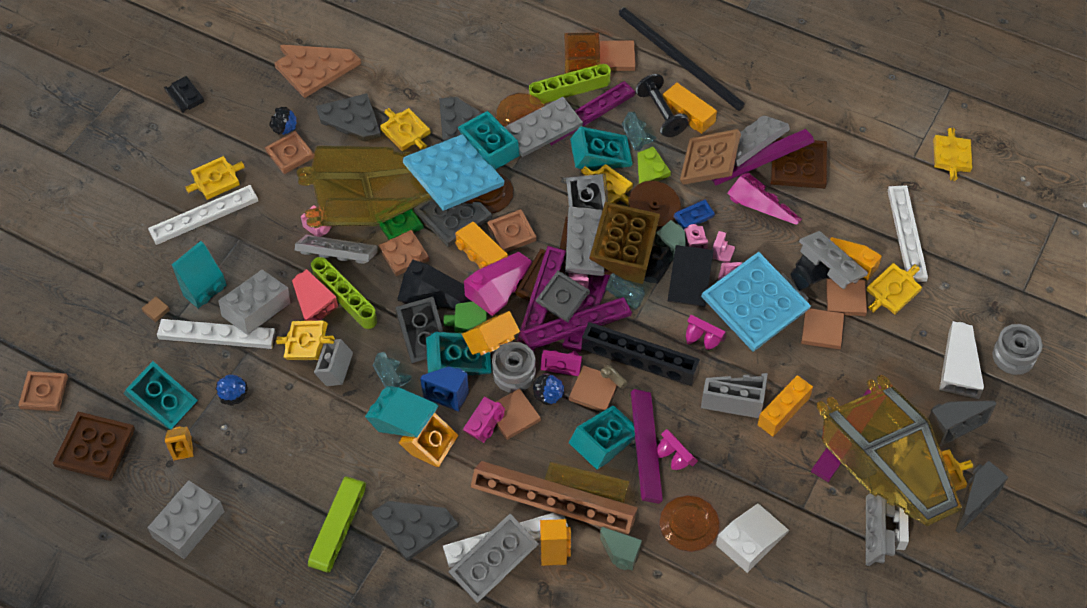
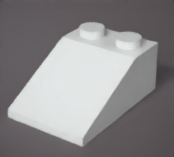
M757 503L733 520L718 535L716 546L748 573L789 530Z

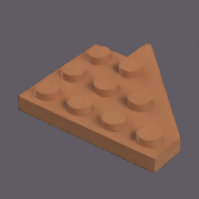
M281 45V51L286 56L274 63L275 68L306 98L359 66L361 59L351 49Z

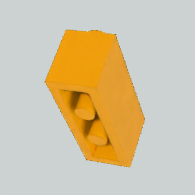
M676 82L663 93V97L674 115L681 113L687 115L689 118L688 125L701 134L716 122L717 110Z
M474 222L455 232V244L458 249L463 250L472 262L474 261L480 269L508 257V254Z
M797 375L760 413L757 425L774 437L810 399L813 386Z
M566 519L540 520L541 566L567 565V557H571V528L566 527Z

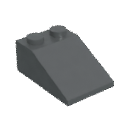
M606 173L566 178L569 207L603 210L604 203L608 202Z
M433 297L395 307L411 363L427 359L426 338L434 332H443Z
M958 401L934 406L931 409L927 422L937 448L988 423L996 402Z
M990 461L985 465H978L972 472L974 475L968 481L970 485L966 491L955 530L958 533L1000 494L1008 479V476Z

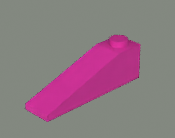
M749 172L741 175L727 193L736 204L740 203L746 207L796 225L802 220L787 205L783 203L780 205L778 197L773 193L766 192L764 190L766 186Z
M517 252L477 270L464 280L465 296L493 316L508 303L510 295L517 289V284L527 273L532 261L520 252Z

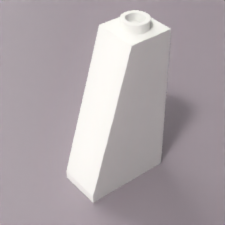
M953 321L948 333L939 390L979 399L984 384L973 326Z

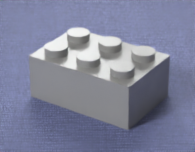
M260 270L218 301L221 316L248 335L290 304V297L287 286L264 270Z
M188 480L147 528L153 539L185 559L225 511L218 499Z

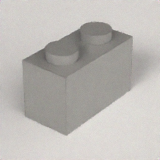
M336 339L333 344H324L314 374L326 386L343 385L353 352L342 339Z

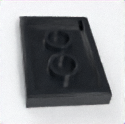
M680 245L675 246L667 302L701 307L706 306V301L701 295L708 289L714 250Z

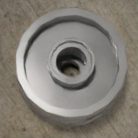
M1012 324L1005 327L1000 332L993 348L994 362L1006 373L1020 375L1029 372L1041 353L1043 346L1041 337L1035 330L1026 325Z
M509 342L496 349L492 358L494 381L500 389L512 393L519 388L521 391H525L533 384L536 375V361L533 351L527 345L520 342Z

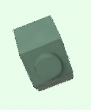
M670 220L656 232L655 244L661 247H670L674 257L676 245L686 246L685 231L679 224H675Z
M602 527L600 530V540L612 563L622 570L629 569L633 571L641 549L642 540Z

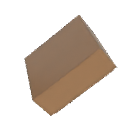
M154 297L142 308V311L156 323L170 309L159 298Z

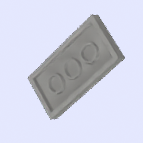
M561 97L505 126V128L518 140L519 153L524 157L578 129L583 125V122L565 98Z
M764 115L740 132L741 136L734 166H740L789 131V124Z
M568 208L566 273L604 275V267L589 259L602 209Z
M305 235L295 243V251H301L300 253L304 255L319 254V257L323 258L333 256L342 261L352 259L356 263L364 264L377 254L378 246Z
M509 514L453 566L448 573L478 603L528 556L539 543Z

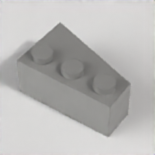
M763 373L761 376L756 377L743 375V378H731V376L706 378L701 408L759 418L762 412L768 373Z

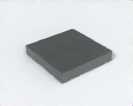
M557 270L536 299V303L568 323L590 291Z

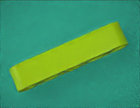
M599 64L533 82L529 85V101L533 105H542L556 101L561 97L567 98L606 87L610 84L611 68L607 64Z
M317 257L311 262L313 276L336 296L337 302L363 328H374L377 325L375 308L325 258Z
M347 476L344 477L311 551L308 567L327 573L331 571L364 495L366 482Z

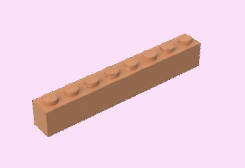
M481 461L475 467L471 482V488L629 535L633 528L638 507Z

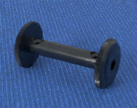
M650 74L641 79L637 84L636 94L643 98L649 96L652 98L665 119L660 129L661 134L665 137L677 136L686 129L689 118L682 113L674 115L659 91L664 84V78L660 74Z

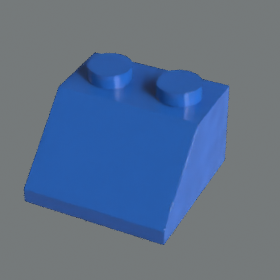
M448 366L422 375L420 378L423 398L455 411H460L469 394L467 373L460 368Z

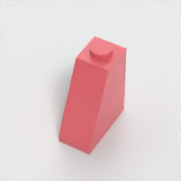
M307 269L297 274L292 280L304 321H321L338 307L336 296Z

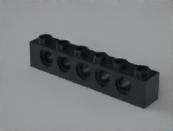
M591 322L588 323L582 336V350L689 386H693L699 371V358Z

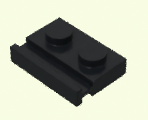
M187 76L171 83L169 87H164L165 92L182 114L185 113V110H190L204 103V98Z

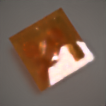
M564 33L565 73L600 64L599 33Z

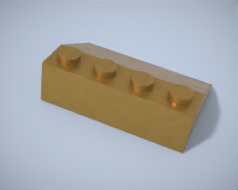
M605 202L589 259L624 280L643 284L660 214Z

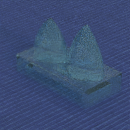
M628 112L622 122V126L634 151H640L644 144L653 142L656 137L644 132L643 129L646 127V123L638 119L635 112Z
M614 273L610 275L606 290L618 298L624 297L627 304L631 307L639 308L645 295L644 288L635 286L631 281L624 280Z
M385 352L377 353L372 366L384 387H401L408 383L412 378L411 375L395 371L400 361L388 358Z

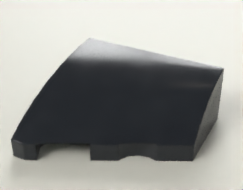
M652 247L644 278L645 282L656 284L660 282L674 259L670 247Z
M804 254L796 262V268L790 274L799 291L829 278L827 275L829 270L821 260L818 265H815Z

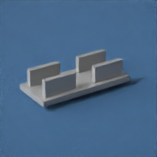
M820 231L801 238L799 241L803 245L800 252L815 265H818L821 260L829 267L830 270L827 275L842 289H845L852 282L857 283L859 279L868 274L866 270Z
M881 484L866 496L867 566L875 562L884 563L885 555H895V531L886 529V516H895V493L885 491L884 484Z

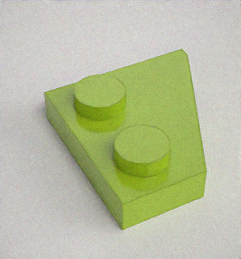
M654 147L637 153L639 184L645 181H660L671 176V171Z

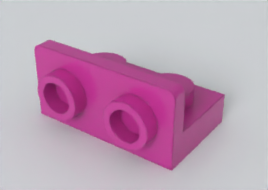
M484 396L463 428V431L484 443L486 439L492 436L497 422H500L504 417L505 408L501 403H495Z

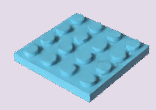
M463 134L403 157L404 165L443 211L504 186L505 181L484 160Z
M760 252L750 257L701 295L752 352L811 307Z

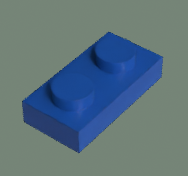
M703 200L676 212L673 217L684 230L691 224L698 225L713 218L715 213L707 201Z

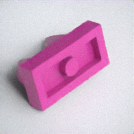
M690 315L687 320L689 323L686 330V342L688 345L697 341L705 332L704 345L709 350L716 347L721 341L724 342L727 336L725 331L693 315Z
M543 350L541 370L579 376L582 356H579L576 351L565 354L559 353L557 350Z
M668 429L661 434L664 438L657 446L658 458L666 457L675 450L677 451L671 462L672 470L683 469L689 464L693 467L698 462Z

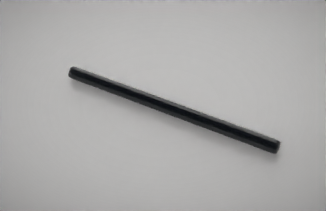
M623 7L619 10L620 17L736 110L741 111L744 108L745 103L627 8Z

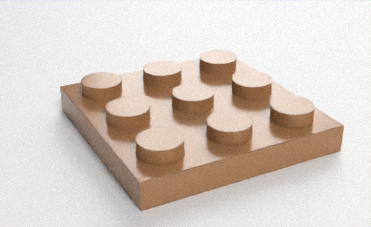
M735 129L690 138L680 177L681 183L684 185L732 176L741 136L740 131Z

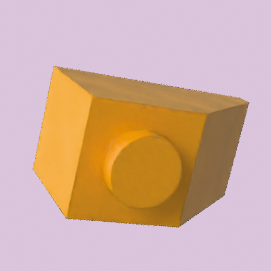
M175 427L174 429L167 430L165 443L173 461L194 457L192 437L188 427Z

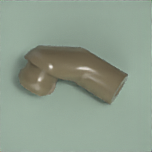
M605 365L601 369L602 377H609L621 389L627 386L628 381L611 365Z

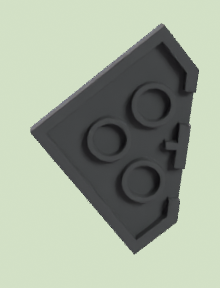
M367 93L316 106L320 122L323 125L333 126L336 130L347 135L357 136L362 141L381 137Z
M458 97L439 98L443 142L462 135L458 127L482 113Z
M427 199L414 208V212L447 247L455 243V232L466 225L474 222L480 227L492 219V214L480 202H473V204L461 203L443 211L434 199Z
M387 501L371 512L373 518L406 561H409L458 527V523L446 508Z

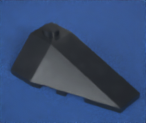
M412 259L404 273L397 298L398 301L408 304L433 297L437 309L439 307H448L452 310H455L458 303L473 302L465 296L463 283L428 264Z

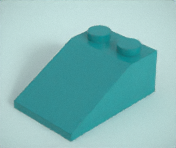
M488 111L458 127L460 133L495 170L520 156L518 140Z
M580 126L570 138L575 168L583 169L586 166L591 171H595L605 164L612 169L631 167L633 165L626 135Z
M202 241L171 264L183 296L198 309L208 303L215 294L221 292L227 285L223 273Z
M434 332L426 338L428 373L450 366L462 369L467 375L490 374V352L480 355V353L472 355L462 336L463 333Z
M154 361L145 368L123 393L139 408L170 430L198 401Z
M386 386L381 391L376 402L370 407L365 418L378 432L417 438L439 406L402 388Z
M613 405L577 426L569 444L598 470L609 463L635 439L634 423Z

